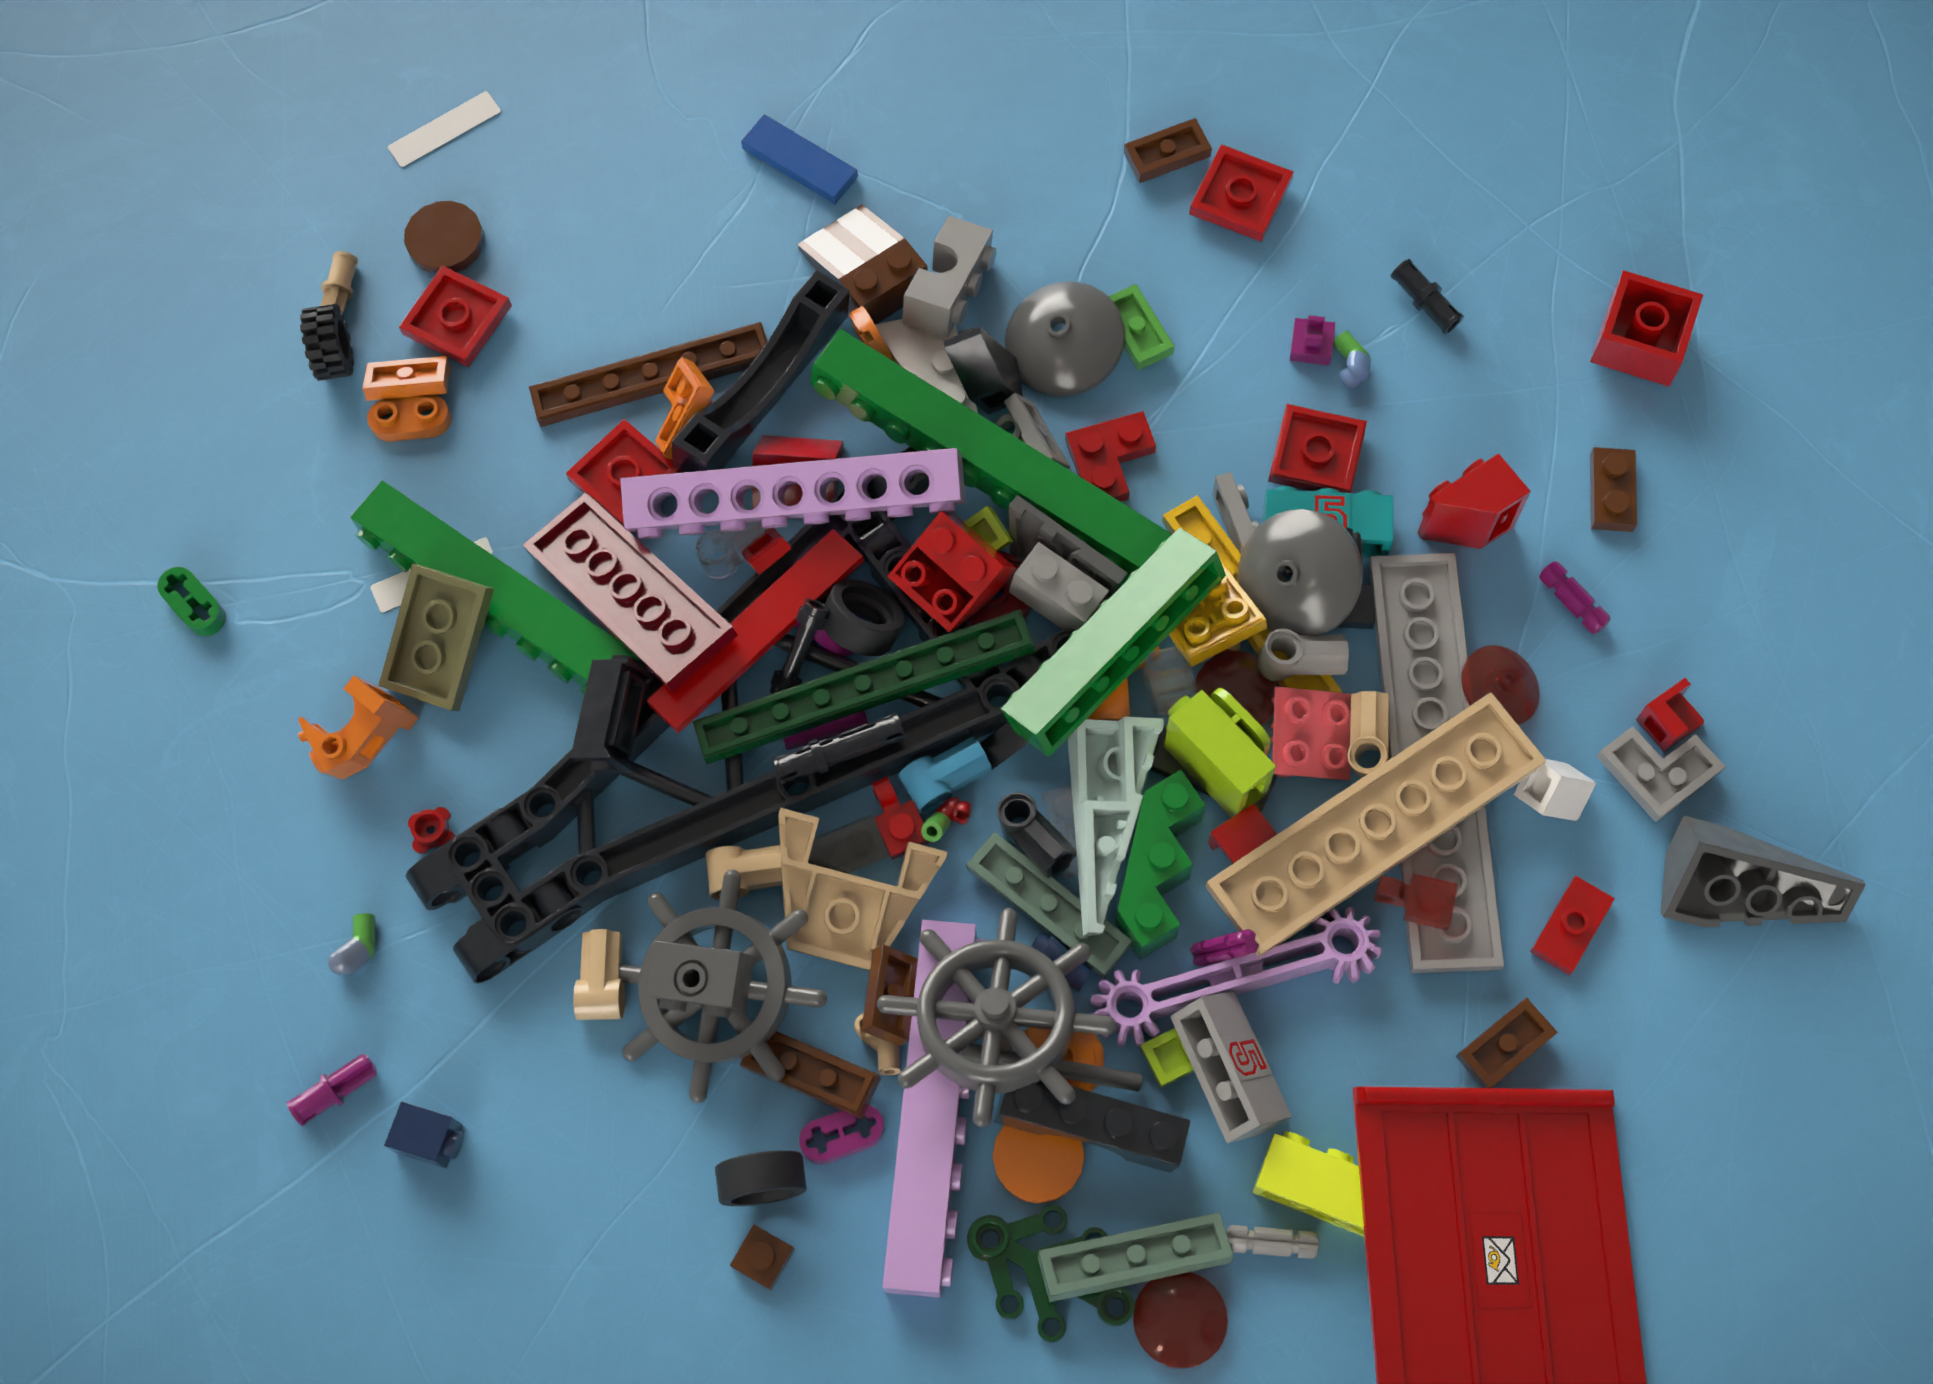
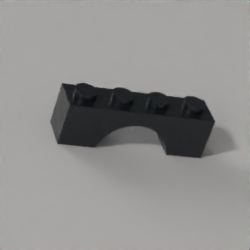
M1041 1080L1035 1084L1032 1083L1016 1089V1091L1001 1093L994 1123L1037 1135H1054L1087 1142L1117 1153L1127 1161L1168 1173L1174 1171L1181 1164L1191 1120L1073 1086L1071 1087L1076 1094L1074 1101L1070 1104H1062Z

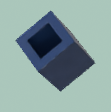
M401 1102L384 1146L397 1154L447 1169L450 1159H455L461 1150L464 1140V1133L461 1132L463 1125L453 1117Z

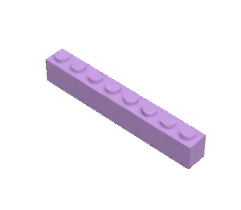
M922 920L921 933L926 929L934 930L952 951L984 940L977 938L976 924ZM921 942L919 945L914 998H919L924 981L931 970L938 964ZM956 983L949 988L942 999L945 1001L973 1003ZM912 1016L906 1068L926 1054L920 1041L917 1016ZM937 1019L936 1023L943 1040H946L968 1024V1021ZM937 1069L912 1088H904L882 1286L885 1293L941 1298L942 1286L951 1287L953 1258L945 1257L947 1238H956L958 1210H950L951 1192H960L963 1164L954 1162L956 1145H965L967 1117H959L961 1099L969 1100L970 1089L952 1082Z

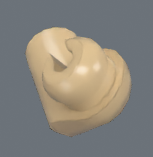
M864 1013L860 1014L854 1021V1030L863 1042L877 1052L878 1073L884 1076L899 1074L901 1072L900 1046L862 1032Z

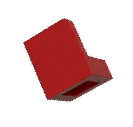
M1686 677L1648 703L1636 718V721L1664 753L1700 728L1704 723L1702 716L1683 696L1691 685Z
M1253 803L1212 830L1208 844L1212 850L1220 847L1229 861L1234 864L1276 836L1277 833Z

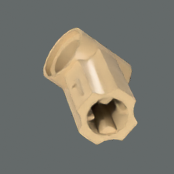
M1378 691L1351 693L1350 747L1347 755L1352 770L1360 779L1390 760L1389 693ZM1366 750H1376L1381 754L1379 763L1373 768H1363L1358 765L1359 756Z
M780 845L745 850L739 846H722L711 849L705 854L709 894L712 899L720 900L723 877L728 870H736L741 875L738 898L749 894V890L783 885Z
M591 929L589 932L582 933L580 980L575 982L573 995L576 1020L623 1019L625 1013V986L622 979H619L623 938L620 932L608 929Z

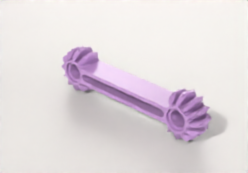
M1347 907L1343 918L1333 908L1327 912V920L1319 917L1312 922V926L1318 934L1275 946L1261 957H1258L1256 953H1252L1145 985L1139 983L1141 976L1139 970L1132 972L1131 981H1125L1121 970L1115 971L1114 982L1116 986L1102 979L1099 982V989L1104 995H1092L1091 1005L1100 1009L1092 1015L1110 1016L1115 1020L1116 1028L1114 1032L1119 1033L1117 1046L1124 1047L1127 1036L1132 1035L1135 1045L1140 1047L1144 1043L1142 1031L1153 1038L1159 1034V1028L1152 1020L1172 1015L1203 996L1234 991L1236 995H1240L1324 969L1333 971L1332 982L1334 984L1340 982L1343 972L1346 973L1351 983H1356L1360 979V971L1371 974L1374 970L1375 965L1371 959L1380 958L1382 949L1373 943L1379 940L1381 933L1375 929L1366 930L1371 920L1369 915L1362 916L1358 922L1353 919L1355 914L1353 907ZM1336 937L1349 939L1354 946V952L1350 954L1338 952L1332 944V939ZM1311 952L1318 954L1265 971L1262 969L1264 966ZM1206 983L1211 985V987L1160 1002L1153 1000ZM1131 999L1139 1004L1141 1013L1136 1017L1127 1018L1117 1011L1116 1006L1122 1000ZM1111 1033V1034H1109V1035L1101 1034V1037H1103L1104 1039H1107V1038H1109L1113 1033Z

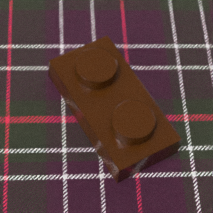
M1196 118L1124 144V155L1139 183L1211 157L1212 147Z
M1593 447L1590 453L1591 529L1633 532L1636 528L1635 450Z
M884 944L873 949L862 1032L897 1046L909 1041L912 1016L882 1013L877 1008V1001L883 995L914 998L917 958Z
M1526 997L1455 1057L1482 1088H1492L1558 1032Z

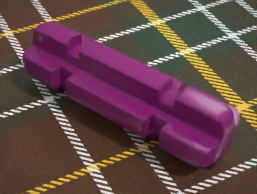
M1554 561L1541 571L1539 578L1548 589L1554 588L1556 590L1554 595L1576 618L1582 617L1584 620L1582 625L1590 633L1596 634L1604 629L1611 620L1610 615L1601 606L1596 608L1593 605L1596 602L1574 577L1568 578L1566 576L1568 571L1559 562Z
M1246 929L1194 943L1190 948V953L1194 956L1193 963L1196 966L1202 967L1256 953L1259 948V943L1255 941L1256 933Z

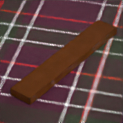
M762 322L529 386L537 421L540 427L664 393L663 390L681 357L694 362L707 380L746 370L767 343Z

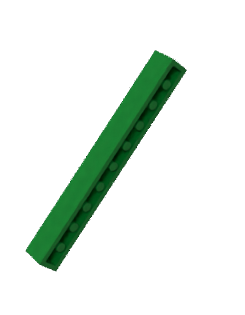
M842 329L838 330L813 363L810 385L822 397L828 400H836L849 408L850 412L857 419L864 422L870 421L884 430L886 435L894 442L899 444L905 443L916 451L957 448L962 453L965 486L976 487L990 496L997 506L1009 510V505L1016 496H1020L1126 571L1128 577L1156 552L1158 546L1172 535V533Z

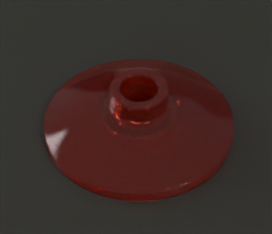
M1488 645L1473 652L1465 661L1461 673V683L1464 695L1470 706L1492 692L1518 726L1534 715L1540 699L1539 684L1530 665L1518 653L1503 646Z

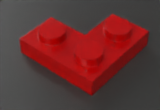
M1144 411L1065 433V441L1077 475L1120 502L1129 500L1130 491L1119 463L1156 452V444Z

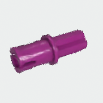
M361 1054L331 1075L322 1074L319 1082L295 1098L287 1101V1107L295 1120L301 1126H304L308 1121L334 1104L342 1105L345 1096L377 1075L376 1066L366 1054Z

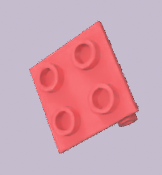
M1275 687V695L1272 698V703L1274 704V723L1271 724L1273 737H1270V741L1273 742L1272 762L1276 765L1274 774L1278 775L1277 777L1301 776L1350 780L1351 766L1347 754L1350 747L1351 694Z

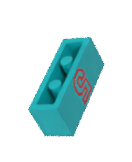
M1290 486L1266 489L1262 523L1278 513L1289 510L1304 509L1321 512L1338 521L1344 528H1351L1353 533L1358 532L1361 535L1364 558L1389 555L1393 544V495H1382L1380 492L1373 490L1362 491L1358 494L1342 493L1331 488L1319 489L1317 491H1298Z

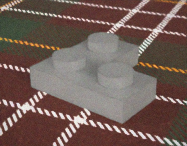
M1633 726L1603 748L1596 756L1655 822H1658L1715 778L1726 767L1696 734L1665 758H1662Z

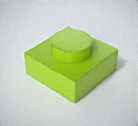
M990 506L984 507L964 521L998 552L1014 542Z
M1175 1028L1140 1045V1050L1160 1089L1195 1072Z

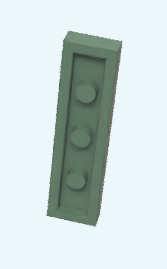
M996 832L989 837L966 864L968 871L1048 935L1055 937L1068 950L1079 943L1087 944L1090 947L1091 955L1083 963L1103 979L1132 946V940L1107 920H1104L1103 925L1105 927L1102 934L1083 936L1080 899L1054 878H1047L1030 859Z
M1220 1212L1044 1249L1038 1253V1261L1049 1302L1229 1264L1233 1259V1253Z

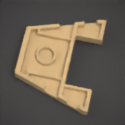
M780 808L778 821L784 916L786 918L797 909H802L808 914L807 924L786 940L787 949L870 971L873 949L882 944L891 946L915 905L921 899L931 880L946 860L948 852L909 842L897 886L809 864L808 860L819 818Z

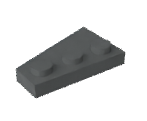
M1017 495L1009 505V535L1014 541L1010 544V554L1018 558L1021 564L1036 544L1040 542L1108 589L1109 592L1105 600L1109 599L1127 581L1128 573L1020 496Z

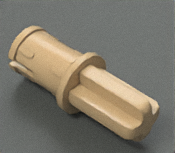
M337 251L332 256L333 260L328 279L321 286V290L324 293L321 306L338 304L344 314L347 300L353 296L354 291L351 288L355 268L358 265V259L348 252Z

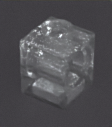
M1177 646L1153 651L1142 662L1141 671L1153 716L1165 714L1166 717H1170L1168 712L1178 700L1186 695L1191 699L1197 694L1191 666Z

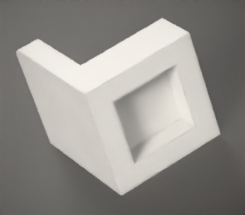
M1546 759L1545 764L1538 768L1537 771L1520 781L1514 793L1517 798L1544 816L1577 821L1580 818L1596 785L1595 781L1571 765Z

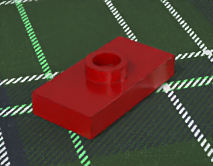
M1575 875L1530 952L1570 976L1615 898Z

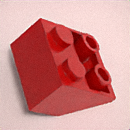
M1499 453L1487 461H1484L1482 458L1478 459L1464 470L1461 478L1453 483L1446 480L1430 492L1428 496L1430 500L1427 508L1422 512L1423 518L1417 534L1423 540L1482 549L1514 528L1531 491Z
M940 511L887 577L943 628L952 633L990 602L1017 568L956 514Z

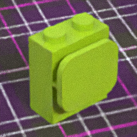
M1218 688L1209 697L1201 690L1191 699L1187 695L1182 697L1171 707L1168 712L1170 717L1165 728L1167 731L1164 748L1231 818L1253 803L1256 804L1267 795L1276 765L1267 757L1271 745L1270 738L1263 727L1231 694L1222 688Z

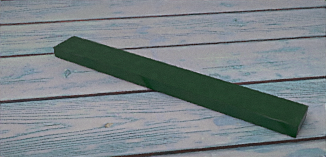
M1019 609L692 722L703 758L708 765L1035 652V648Z

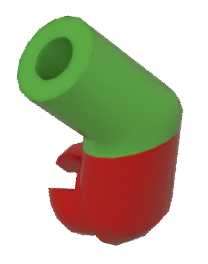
M959 797L947 798L922 825L921 833L923 838L929 842H936L947 832L953 821L962 825L968 823L972 811L971 803L960 801Z

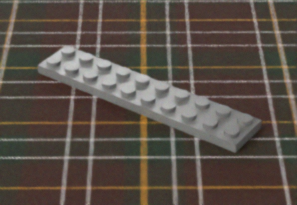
M1455 553L1371 556L1368 563L1370 584H1372L1381 691L1390 695V759L1473 704ZM1483 806L1399 863L1411 974L1501 970L1504 967L1486 808Z

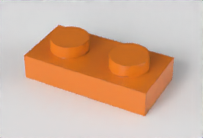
M447 356L367 363L362 389L366 401L447 394L451 368Z

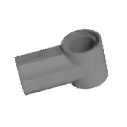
M1278 629L1267 637L1258 655L1257 666L1261 674L1272 681H1283L1291 675H1345L1348 670V641H1346L1344 635L1308 636L1298 635L1288 629ZM1272 651H1282L1289 660L1278 659Z

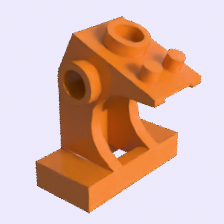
M355 675L343 688L354 700V714L343 729L329 733L317 723L312 724L301 716L298 719L303 731L298 733V737L303 743L308 740L312 748L309 756L314 766L322 774L326 773L341 780L367 768L400 727L409 731L419 718L389 692Z

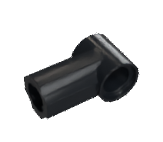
M1021 792L1010 793L999 802L997 808L1004 839L1012 846L1018 847L1047 878L1055 875L1059 876L1069 868L1070 863L1077 855L1076 849L1037 810L1036 803L1032 797ZM1017 817H1027L1022 823L1011 822Z

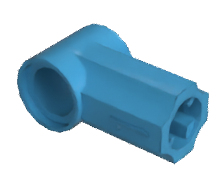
M972 736L933 759L931 756H925L913 761L902 769L898 777L919 812L926 814L938 809L947 798L953 796V792L992 770L986 753L979 742Z

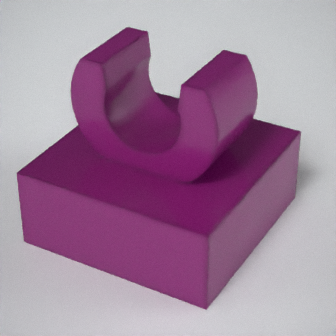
M1308 315V319L1295 318L1289 361L1330 366L1335 322H1327L1325 317Z

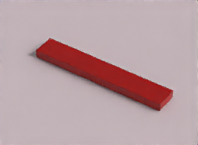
M832 529L730 623L738 635L675 691L671 692L663 685L647 700L648 705L679 734L798 623L795 618L805 599H814L821 602L831 592L835 584L846 579L864 562L863 555Z

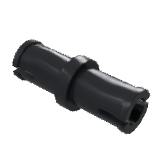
M1410 258L1399 264L1392 272L1390 277L1414 300L1412 305L1418 311L1423 309L1444 334L1452 331L1463 320V314L1459 313L1440 293L1442 288L1437 282L1431 283L1413 264Z

